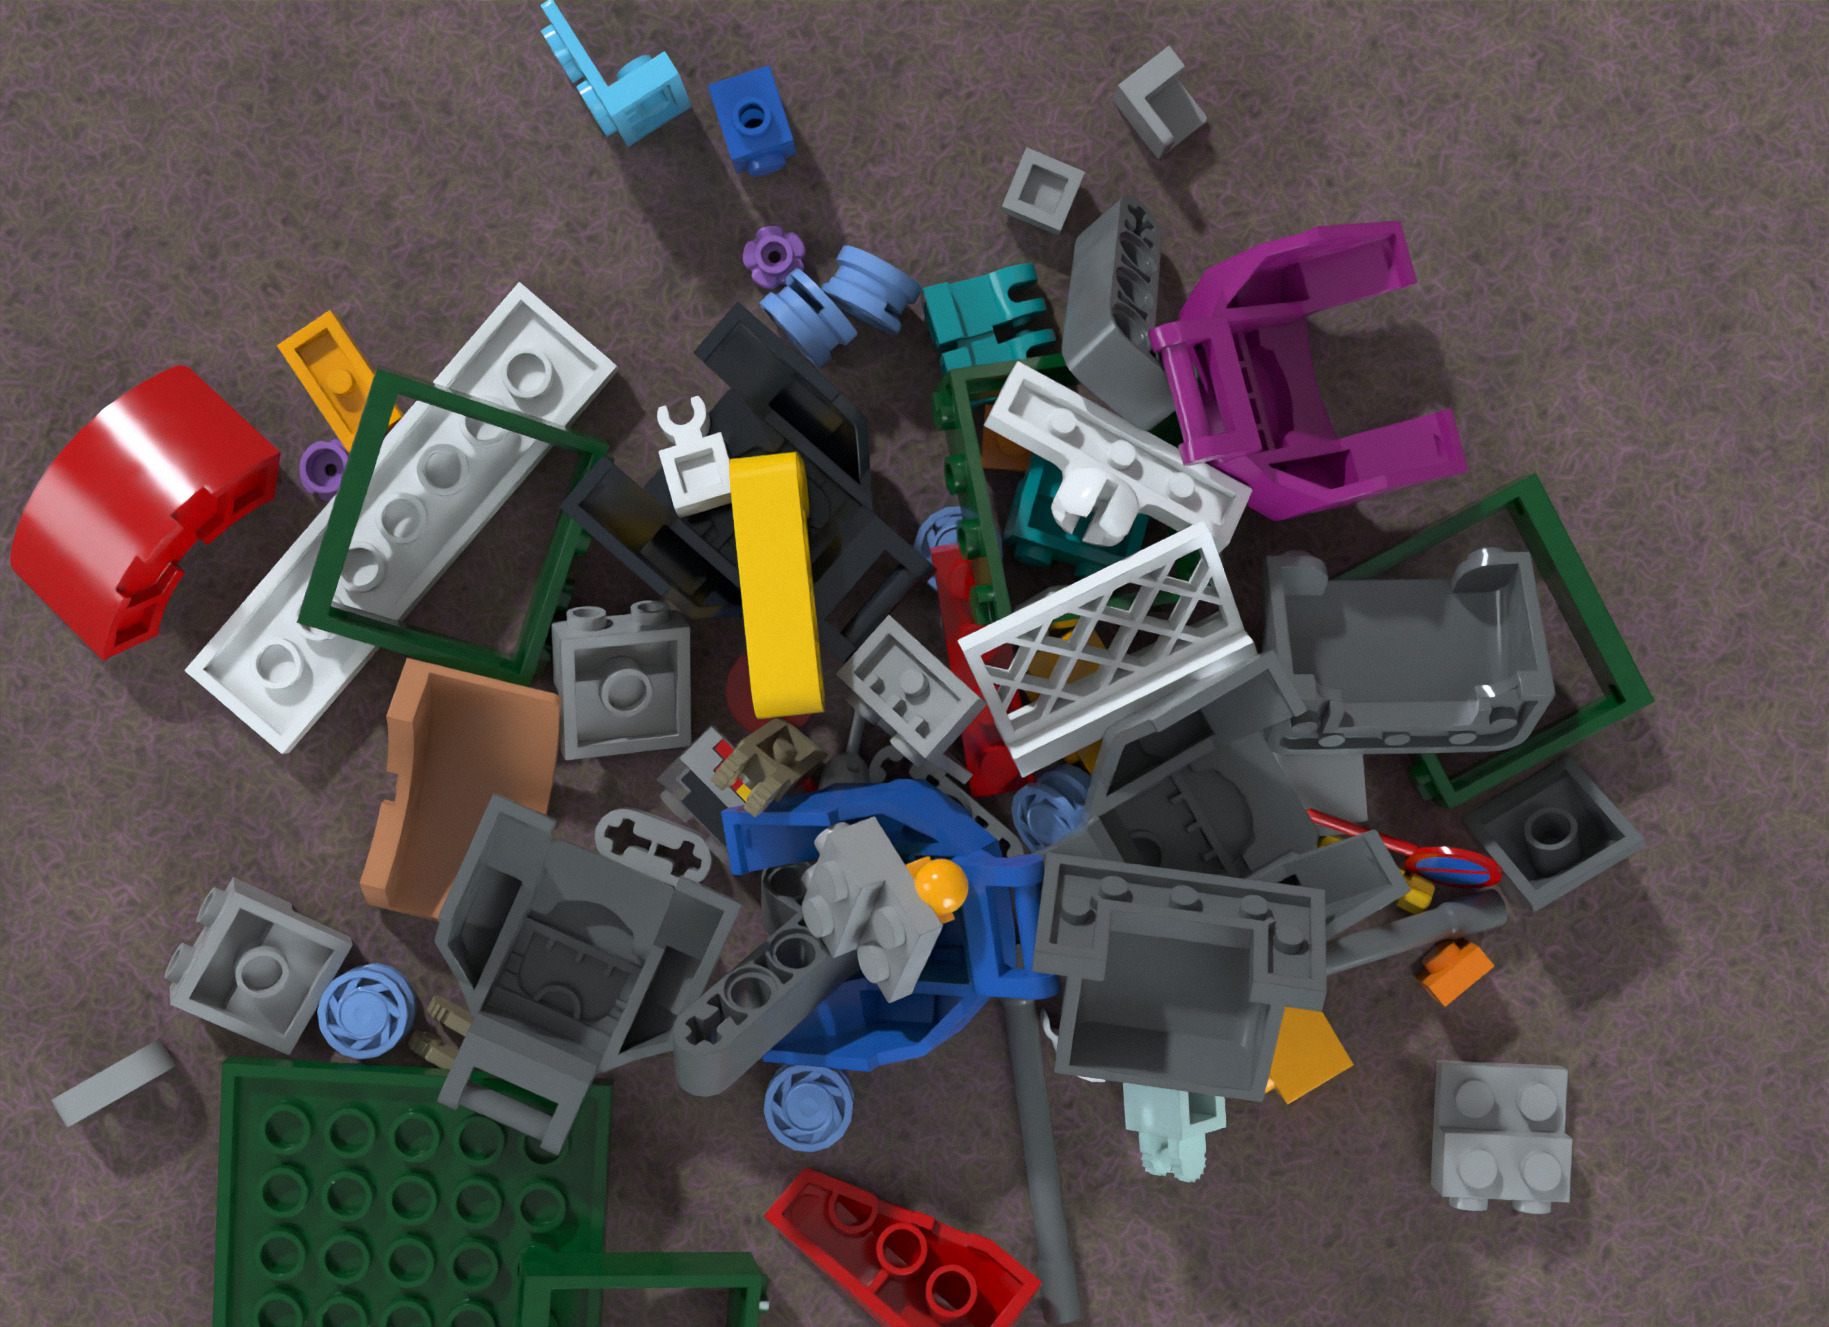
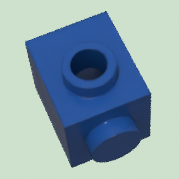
M770 65L707 85L736 174L748 170L752 177L767 175L787 165L785 158L796 155L794 140ZM755 123L761 124L757 128H748L750 125Z

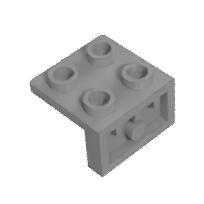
M888 615L836 673L853 690L846 698V701L873 725L878 724L893 737L890 740L891 744L917 767L922 766L939 781L948 773L965 784L973 774L947 749L983 710L987 703L903 626Z

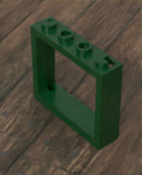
M1062 353L950 369L936 386L937 392L932 393L931 396L933 421L938 431H945L950 456H946L944 459L945 483L951 496L958 495L963 520L958 521L956 527L958 548L963 560H971L976 586H971L969 602L976 625H984L986 627L1012 614L970 401L998 397L1010 372L1018 361L1065 387L1082 385L1066 365ZM1176 410L1154 428L1147 431L1176 448L1184 443ZM1167 525L1169 537L1179 532ZM1198 549L1175 560L1178 579L1189 582L1201 560ZM1220 552L1218 554L1225 572L1222 553ZM1210 581L1207 584L1208 587H1212ZM1159 590L1147 613L1174 609L1181 595ZM1138 592L1111 596L1106 606L1129 611ZM1198 600L1196 605L1205 604L1209 602ZM1066 613L1052 620L1047 631L1076 626L1081 615Z
M377 364L302 601L297 623L455 670L530 688L534 674L543 676L547 663L552 658V639L546 637L554 614L564 616L571 601L575 580L566 576L573 555L584 556L592 537L590 533L562 509H560L513 655L333 601L394 405L399 394L579 453L564 500L603 455L614 463L615 458L606 456L610 445L602 438Z
M1536 473L1519 477L1328 577V580H1369L1507 508L1604 694L1603 696L1534 731L1523 743L1512 748L1497 751L1447 777L1435 753H1408L1414 765L1406 768V773L1418 796L1424 802L1432 799L1436 806L1446 809L1458 806L1655 702Z
M751 1252L521 1253L515 1327H549L551 1289L729 1288L726 1327H758L759 1314H767L770 1301L766 1294L768 1275L761 1273Z

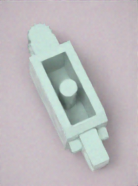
M1123 1083L1126 1129L1139 1132L1140 1152H1142V1158L1140 1159L1143 1161L1142 1166L1145 1167V1171L1158 1176H1166L1167 1172L1174 1173V1178H1179L1178 1180L1185 1182H1195L1196 1179H1200V1175L1204 1174L1203 1169L1206 1167L1205 1160H1207L1204 1157L1206 1153L1205 1133L1226 1127L1225 1098Z

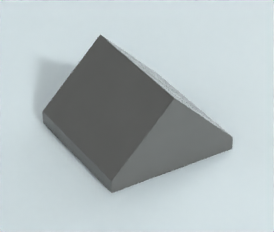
M1569 754L1461 818L1464 827L1480 854L1495 860L1502 867V878L1498 884L1508 901L1532 912H1536L1646 846L1644 837Z

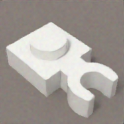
M699 396L691 398L694 417L687 424L677 425L673 423L666 405L659 407L657 412L658 422L665 437L672 444L677 445L658 452L674 509L679 518L732 503L729 479L730 458L721 432L706 437L710 429V417L704 402Z

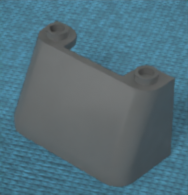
M1496 547L1483 548L1472 552L1467 557V560L1458 566L1452 578L1328 580L1326 564L1321 559L1312 557L1311 554L1305 551L1292 550L1277 556H1266L1261 571L1262 653L1270 649L1274 650L1308 711L1297 717H1291L1265 728L1266 742L1274 753L1281 755H1345L1501 751L1517 746L1529 737L1556 695L1530 552H1506Z

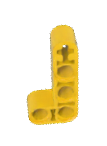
M798 452L730 459L731 500L751 692L756 718L765 719L825 712L824 682L806 518L810 517L809 493L803 459Z

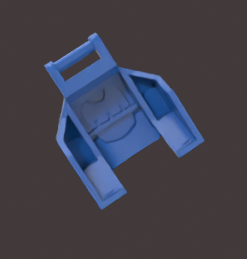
M896 779L890 783H834L818 791L784 797L779 802L773 800L755 818L744 809V805L730 807L721 811L732 875H744L751 871L819 859L820 854L814 845V841L821 832L840 822H847L852 825L875 816L905 865L930 856L931 861L947 859L958 864L963 869L969 884L966 900L957 910L952 912L955 919L942 924L943 928L912 994L888 1003L877 983H871L865 977L861 968L854 972V975L844 981L763 1055V1062L870 1072L879 1065L925 1056L961 1031L991 997L1045 999L1053 997L1062 991L1060 975L1032 972L1041 903L1040 882L1044 880L1045 872L1043 857L1028 854L1003 858L998 839L976 823L968 809L926 780ZM1009 887H1013L1024 969H1014L1016 967L1015 928Z

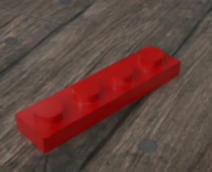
M958 543L932 547L930 552L932 564L937 569L934 576L950 670L985 701L957 641L984 628V625H976L970 608L971 586H976L971 560H963ZM1004 643L980 656L984 665L1008 670L1014 659L1013 647L1011 643ZM993 683L996 691H998L1000 685ZM1018 688L1006 710L1007 715L1022 708ZM986 705L961 733L966 768L973 774L969 779L972 798L1017 791L1031 781L1034 783L1032 773L1022 778Z

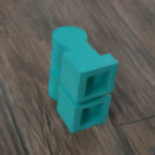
M1033 263L1014 265L979 277L951 284L945 282L922 289L919 300L935 353L956 347V350L942 353L938 363L943 377L950 369L1027 358V353L1044 349L1057 342L1053 329L1036 332L1024 330L1016 334L1017 338L1000 344L997 343L994 335L995 329L1013 325L1014 329L1020 328L1031 319L1048 312L1044 298L1015 303L1008 297V293L1027 288L1039 281ZM998 397L970 401L971 411L984 407L985 404L995 403Z

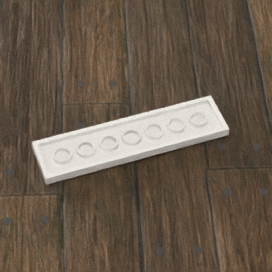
M519 282L433 383L570 428L620 368ZM416 401L383 440L333 601L402 622L554 445L421 401ZM336 495L185 669L191 677L281 754L291 752L380 648L297 623L302 601Z

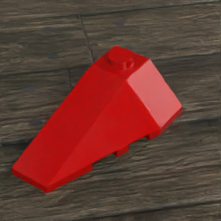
M805 1167L764 1214V1218L881 1327H1013L1042 1285V1282L994 1241L938 1222L936 1218L917 1210L913 1212L877 1198L874 1193Z

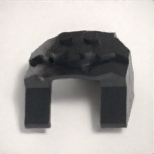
M737 301L693 352L697 358L731 388L709 412L710 429L706 437L721 432L730 459L798 452L803 459L809 493L810 517L806 518L819 642L845 664L885 618L897 608L920 581L925 585L937 572V569L874 514L867 418L841 394L838 388ZM603 455L560 504L559 507L658 594L665 597L691 619L706 620L744 617L732 503L679 518L674 509L663 466L643 489ZM886 551L900 564L842 631L838 632L825 620L826 617L880 555Z

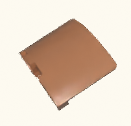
M407 658L386 715L388 724V760L386 771L398 774L395 802L386 799L381 802L374 837L359 884L367 905L439 922V913L493 793L496 792L548 815L560 743L562 699L554 693Z

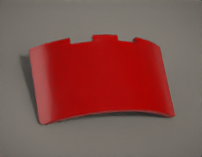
M184 365L174 366L149 378L120 396L96 415L63 448L46 470L24 508L11 548V567L104 661L158 636L160 622L169 598L185 574V571L178 563L198 539L209 545L240 518L261 505L274 500L281 452L189 367Z

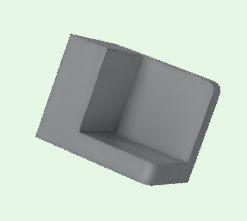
M1170 46L1166 47L1121 82L1112 99L1158 160L1202 127L1207 120L1205 113L1178 80L1185 65Z

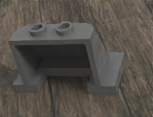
M1047 852L1032 972L1066 976L1054 1073L1263 1102L1285 1007L1320 1012L1323 1009L1327 993L1325 890Z

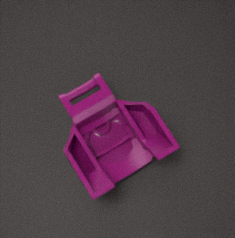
M1400 220L1316 226L1303 233L1259 244L1206 269L1179 312V321L1160 325L1148 331L1153 353L1161 354L1184 443L1178 445L1183 466L1204 462L1250 487L1253 491L1246 505L1274 522L1349 506L1374 497L1469 472L1452 409L1442 410L1338 439L1327 416L1318 389L1310 352L1308 324L1305 317L1316 312L1403 289L1417 283ZM1192 362L1196 366L1201 377L1202 387L1200 391Z

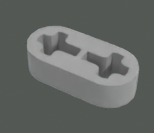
M626 806L614 809L602 817L596 827L594 839L597 850L601 855L665 884L676 887L681 875L674 872L676 861L657 853L660 844L672 849H679L685 841L695 845L693 855L702 860L701 867H690L682 875L699 883L712 868L714 859L712 845L703 834L643 810ZM626 819L635 822L633 833L652 841L650 849L630 845L624 853L615 850L616 839L608 835L609 827H619Z
M160 1038L52 1099L51 1102L66 1128L172 1069L176 1064Z

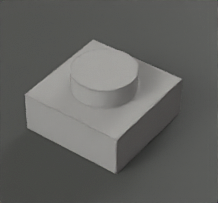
M1026 147L1002 204L1001 212L1059 236L1085 172Z

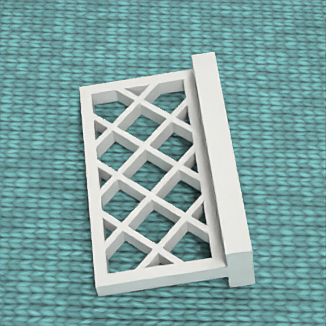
M1203 520L957 640L994 718V723L1022 778L1102 739L1106 728L1134 712L1143 710L1192 680L1204 679L1258 655L1253 640L1247 634L1242 624L1211 531ZM1197 549L1199 550L1201 560L1189 582L1167 576L1176 559ZM1209 581L1212 587L1207 586ZM1129 582L1142 585L1129 611L1106 606L1115 589ZM1159 590L1181 595L1168 621L1146 615ZM1198 600L1218 604L1220 611L1190 626L1185 625ZM1066 613L1081 615L1069 640L1045 635L1053 619ZM1098 620L1121 625L1108 650L1085 645ZM1138 629L1160 634L1155 643L1130 655L1125 654ZM1004 643L1020 646L1008 670L984 665L980 656ZM1037 650L1060 655L1049 679L1025 674ZM1078 659L1100 664L1096 672L1071 684L1066 683ZM993 683L1000 685L998 691H996ZM1017 688L1041 693L1038 700L1007 715L1006 710Z

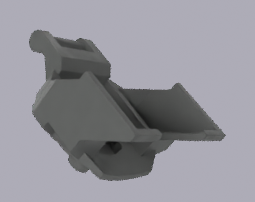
M1272 649L1204 679H1194L1143 710L1134 712L1106 728L1081 814L1083 822L1057 842L1032 853L1043 857L1044 869L1047 852L1324 889L1326 940L1411 891L1379 833L1374 829L1316 849L1319 831L1296 795L1260 731L1308 711ZM1043 881L1040 882L1041 895H1042Z
M495 792L489 801L438 916L440 921L434 942L458 980L473 1022L462 1042L437 1102L454 1110L459 1105L534 1137L542 1141L540 1148L558 1156L596 1075L638 1059L674 1050L673 1028L675 1021L681 1013L703 995L743 903L682 875L676 887L673 888L635 869L565 839L551 843L557 823L556 819ZM477 1067L558 1103L554 1115L550 1116L471 1081L475 1068Z

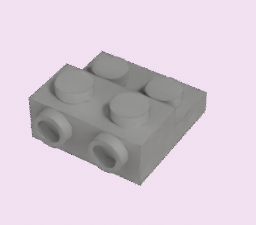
M649 600L634 603L631 606V614L606 616V611L602 608L583 606L570 609L567 612V620L551 622L553 683L558 690V696L562 699L560 751L565 760L692 746L690 626L678 610H670L669 604L665 602Z
M875 816L852 825L847 822L834 824L821 832L815 839L814 845L820 854L818 862L808 868L802 875L801 881L807 889L802 902L803 917L809 931L816 938H822L833 958L856 949L858 962L863 974L871 983H877L887 1002L891 1003L912 994L943 925L932 907L925 903L915 889V880Z
M233 877L225 891L214 887L209 892L196 919L197 923L204 925L202 932L193 947L181 943L168 964L164 978L172 981L170 986V1005L290 1055L319 1005L323 992L332 982L353 945L351 937L294 912L290 902Z
M1437 1060L1430 1185L1442 1197H1449L1448 1204L1451 1207L1468 1211H1483L1488 1209V1199L1512 1200V1208L1517 1211L1547 1214L1551 1212L1552 1202L1570 1203L1573 1139L1565 1133L1568 1069L1555 1065Z

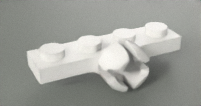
M1019 361L1010 372L984 424L985 427L1052 462L1062 471L1063 481L1051 506L1056 523L1065 532L1072 534L1080 516L1086 518L1091 511L1095 512L1082 539L1083 542L1091 545L1111 547L1118 544L1124 539L1125 535H1128L1137 514L1141 513L1149 515L1179 532L1203 520L1211 531L1216 549L1220 553L1229 544L1253 491L1250 487L1204 462L1183 466L1178 448L1147 431L1136 428L1127 420Z

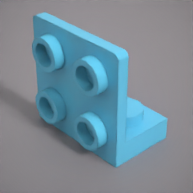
M548 0L541 4L544 13L551 23L542 29L541 33L571 82L574 83L584 77L585 81L576 86L606 137L618 131L627 147L692 107L681 77L665 51L653 59L650 55H643L632 60L618 72V81L608 87L555 2Z

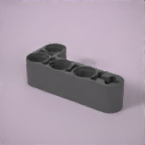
M1126 195L1122 196L1076 239L1062 341V355L1072 374L1084 386L1130 424L1140 430L1148 431L1175 411L1161 354L1153 353L1148 336V331L1155 328L1162 233L1157 220L1145 205L1136 198ZM1192 362L1200 391L1202 387L1201 377L1196 366Z
M803 861L763 870L761 878V921L770 937L681 1013L675 1021L673 1028L674 1070L677 1083L684 1091L695 1096L707 1097L717 1095L726 1090L860 968L856 949L833 958L822 938L813 936L805 923L802 913V902L807 889L801 878L804 872L814 865L812 862Z

